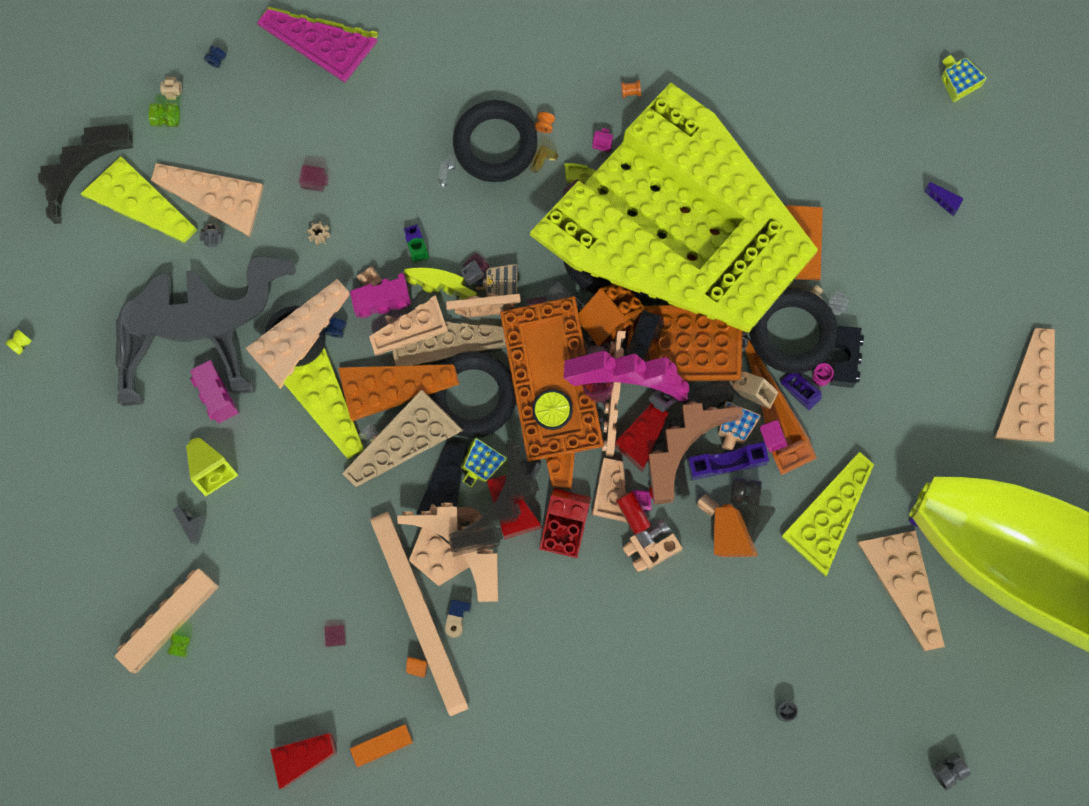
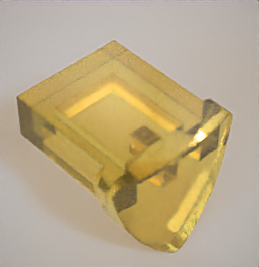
M541 146L537 150L530 171L537 173L542 169L545 159L557 161L559 155L546 146Z

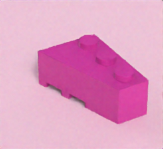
M404 273L398 274L399 278L389 281L388 278L383 279V284L373 286L369 284L351 290L350 294L356 317L368 318L371 314H386L389 310H404L412 305Z
M211 360L190 370L192 374L190 380L195 388L198 387L200 392L198 396L202 403H205L208 409L206 411L211 420L214 419L219 424L239 413Z

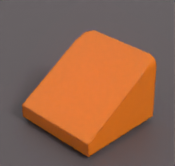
M409 657L407 658L406 673L424 678L429 664L427 661Z

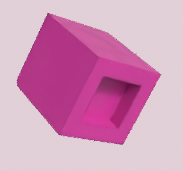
M778 420L760 426L765 444L770 453L788 446Z

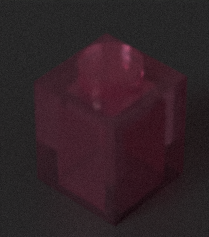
M302 165L299 178L301 188L323 192L324 186H327L329 176L326 174L325 169Z

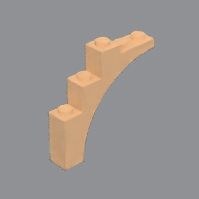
M441 503V507H437V515H433V511H421V515H414V511L402 512V516H397L398 524L415 525L429 529L454 545L465 558L472 571L478 602L498 601L497 553H493V549L481 550V553H477V530H473V526H461V530H457V507H453V503Z

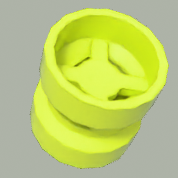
M17 329L13 333V338L8 339L5 344L20 355L23 352V347L29 345L32 340Z

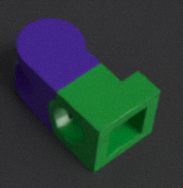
M418 224L403 228L413 263L429 259Z

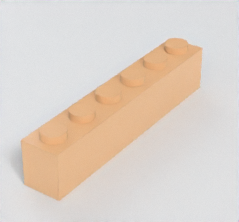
M198 568L190 572L187 576L188 580L183 585L180 584L174 589V594L159 605L160 609L155 614L152 613L146 618L141 629L137 628L131 634L132 638L127 643L119 646L117 649L118 653L114 657L131 673L136 674L219 587L204 571Z

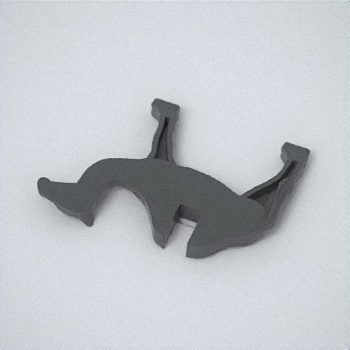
M261 256L252 259L247 266L248 292L244 298L239 300H227L216 296L204 284L197 273L186 271L188 303L173 305L172 278L169 274H159L151 279L140 295L128 301L122 307L116 320L115 359L119 376L118 403L121 406L143 404L144 399L134 390L135 374L155 336L178 342H191L209 338L215 344L226 366L228 380L230 381V391L235 395L254 393V384L246 381L240 371L239 357L234 346V331L241 325L256 318L264 310L268 300L269 282L285 275L295 274L296 268L292 261Z

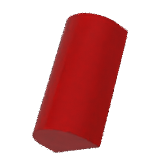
M633 490L615 499L634 535L651 526Z

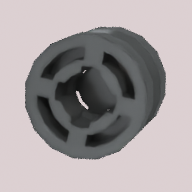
M784 701L776 707V716L783 722L792 721L798 715V707L792 701Z

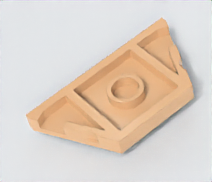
M490 294L484 298L471 296L466 300L447 301L446 305L447 310L455 309L456 314L470 318L498 315L500 311L512 309L514 303H520L521 301L520 294L503 296Z

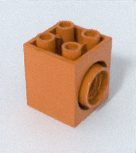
M611 284L599 289L579 312V318L582 327L595 343L601 346L615 340L617 331L628 332L632 328L633 322L642 314L645 308L630 289Z

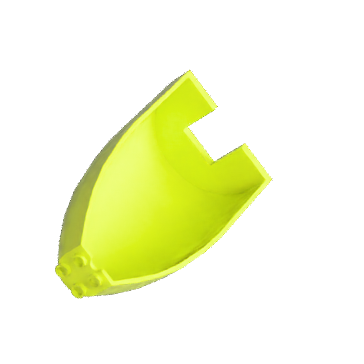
M934 477L930 483L926 482L919 492L918 500L913 505L909 516L913 518L927 540L946 563L966 582L1001 607L1089 653V512L1055 497L1025 487L989 479Z

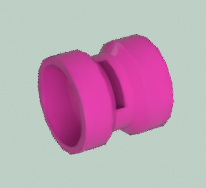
M826 363L819 364L813 371V382L818 386L827 385L833 377V368Z

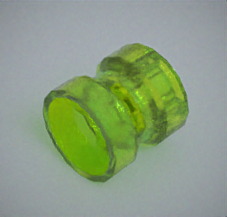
M171 634V647L168 648L167 654L187 658L188 651L186 649L187 645L190 644L191 638Z

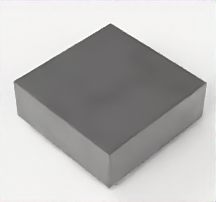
M475 260L459 270L469 286L485 276Z

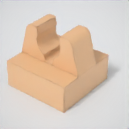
M373 266L357 275L362 286L382 284V279Z

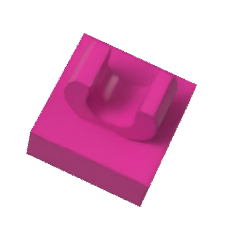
M602 128L601 132L595 131L593 149L610 153L613 142V135L609 134L610 129Z

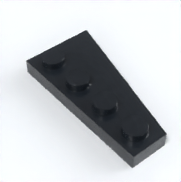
M447 442L416 515H421V511H429L432 504L436 507H441V503H453V507H457L463 474L461 465L466 456L467 444Z

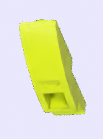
M409 268L403 272L408 283L412 285L418 284L422 286L424 291L430 294L433 292L439 294L442 288L443 292L451 296L454 294L460 300L477 296V292L464 286L465 281L463 277L444 270Z

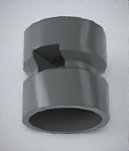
M956 752L945 758V763L939 762L931 768L935 778L946 791L957 784L956 780L962 781L971 775L968 766Z

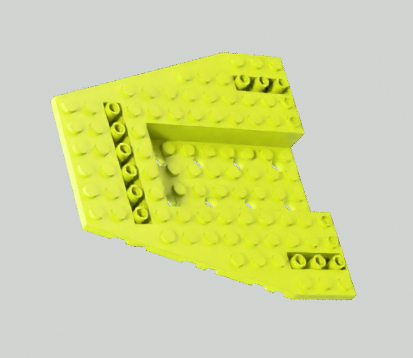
M671 82L625 130L623 143L584 184L577 181L530 231L532 238L575 270L586 271L594 277L608 279L613 284L638 293L649 294V297L660 298L668 301V304L696 314H704L709 319L726 322V325L748 333L818 251L718 117ZM627 164L631 168L624 170L621 168V165ZM655 185L658 186L660 190L655 192L652 191L650 187ZM605 189L608 193L601 195L598 193V190ZM686 207L690 212L682 213L680 208ZM632 210L635 211L637 215L635 217H631L627 214V212ZM710 230H718L719 235H712ZM663 232L666 234L667 237L665 239H661L657 236V234ZM690 254L695 255L697 260L690 261L687 256Z

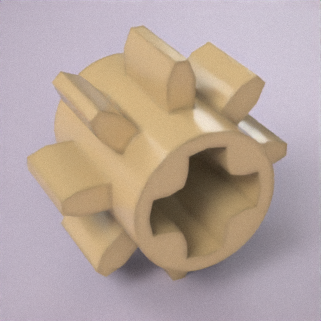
M166 77L165 81H161V94L165 95L167 100H176V97L182 94L181 82L177 81L175 77Z
M321 221L319 224L311 223V229H307V233L310 235L308 237L309 241L314 240L316 246L319 243L326 244V239L331 237L330 233L327 232L329 230L328 225L323 227Z

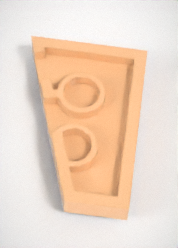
M603 458L592 515L627 523L615 501L618 497L626 494L623 462Z

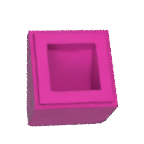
M633 490L643 510L651 511L649 491Z

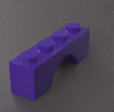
M761 442L727 453L689 457L687 465L691 481L765 466L769 462L765 442Z

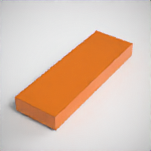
M406 724L354 746L350 748V751L358 768L412 744L413 741Z

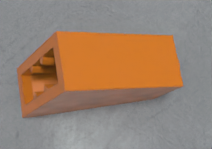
M722 504L721 507L715 508L714 555L718 557H757L758 553L740 511L731 504Z

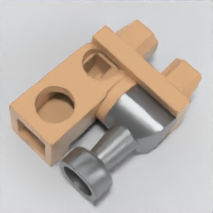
M664 519L657 522L658 527L632 536L630 542L622 548L627 557L635 552L640 556L638 560L632 563L637 572L645 569L650 570L683 550L674 534H671L657 544L654 541L661 533L667 535L671 532Z

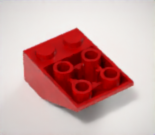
M554 488L550 497L539 550L578 558L592 497Z

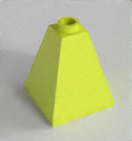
M200 437L191 439L188 445H186L190 479L205 497L238 476L226 459Z

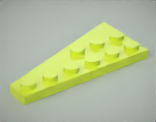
M121 156L81 193L87 199L89 198L102 206L113 209L117 213L141 222L183 243L198 231Z
M324 348L322 353L313 362L300 367H294V372L291 376L288 375L284 385L348 459L362 453L364 447L355 424L350 419L346 401Z

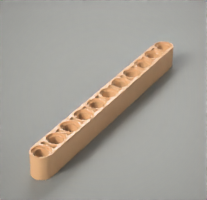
M387 511L370 518L450 717L469 709L390 514Z

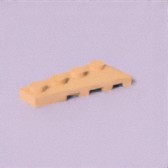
M436 295L423 305L417 306L410 313L404 314L394 323L388 324L369 336L375 356L448 332Z

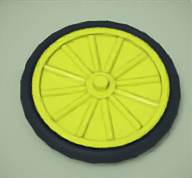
M555 389L540 393L532 406L534 420L538 425L548 430H557L564 427L570 421L573 413V405L568 395Z

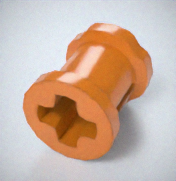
M636 80L633 83L621 82L622 98L632 95L640 97V80Z

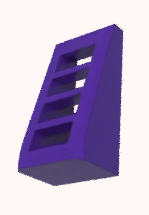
M929 182L924 191L952 216L956 214L963 201L962 197Z
M789 373L780 381V384L807 410H811L822 399L821 391L799 373ZM794 378L797 379L792 385H789ZM801 383L802 386L796 390L795 388Z

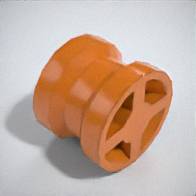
M539 112L537 114L538 122L535 123L536 130L541 133H551L555 116L547 112Z

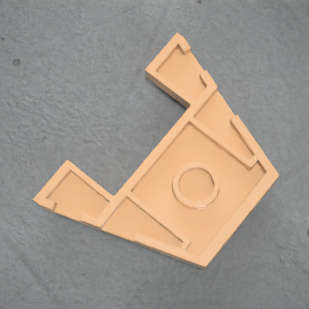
M432 504L429 511H433V515H437V507ZM421 529L409 561L434 583L440 586L469 568L465 558L440 536L429 529ZM477 542V553H481V550L486 548Z

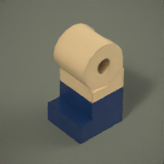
M451 600L445 626L448 636L458 638L462 635L465 612H471L472 604Z

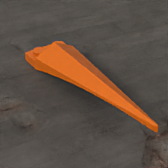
M748 340L745 350L752 374L764 378L778 391L771 408L769 409L762 405L761 408L765 424L776 420L779 421L788 444L787 447L772 452L781 475H784L817 459L809 437L765 364L755 352L751 341Z

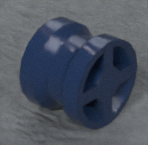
M211 46L209 53L203 59L211 66L220 68L221 61L227 55L220 48Z
M330 318L325 334L335 338H343V328L346 327L347 323L338 318Z

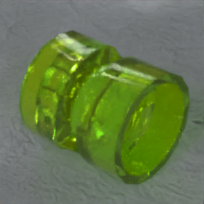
M150 103L148 111L150 126L163 127L165 124L166 127H178L180 123L179 105L177 103H166L163 106L162 103Z

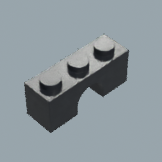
M642 311L624 356L636 354L645 362L650 360L649 350L654 339L658 340L665 323L661 316Z
M838 326L837 342L834 349L845 351L848 355V361L845 363H834L832 366L834 374L830 385L854 388L856 383H859L861 372L858 371V364L862 362V353H859V350L864 342V335L861 334L862 328Z

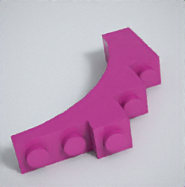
M604 350L566 360L564 363V379L573 386L601 382L628 383L660 390L673 396L680 402L688 400L689 385L677 374L676 365L667 357L645 362L638 355L632 354L615 359Z

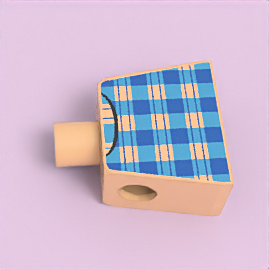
M726 402L725 407H726V406H729V405H735V404H732V403H730V402ZM742 408L743 416L741 420L721 424L718 435L725 438L722 448L733 451L735 443L744 445L761 415Z

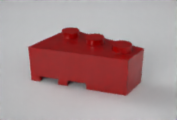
M653 404L615 442V448L642 472L646 467L649 454H652L669 414L667 411L662 413Z
M506 475L487 480L504 540L542 529L541 524Z
M327 733L270 749L279 789H285L337 754L333 734Z

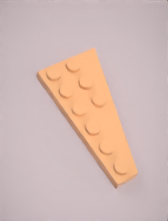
M155 164L151 178L154 184L177 195L182 200L193 204L196 208L219 221L221 220L250 238L264 187L263 184Z
M1035 328L994 439L1054 442L1055 329Z
M617 331L614 342L610 344L608 354L615 359L623 357L624 349L621 345L626 331ZM608 382L606 384V395H609V401L605 402L604 414H608L607 421H604L603 424L606 440H603L604 447H602V451H605V457L611 458L614 455L615 424L618 417L616 405H618L621 383Z

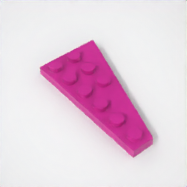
M267 9L257 22L259 27L344 83H346L378 42L377 38L374 37L368 38L361 36L359 33L353 34L326 24L309 22L304 18H294L289 16V14Z

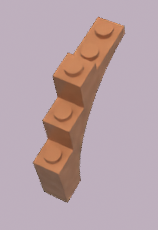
M695 401L687 402L682 406L683 428L672 426L665 431L667 453H664L662 450L653 451L648 457L654 505L673 503L676 470L688 448L710 429L726 422L741 420L743 416L742 407H737L736 405L726 406L725 409L709 407L703 411L702 403L697 404Z

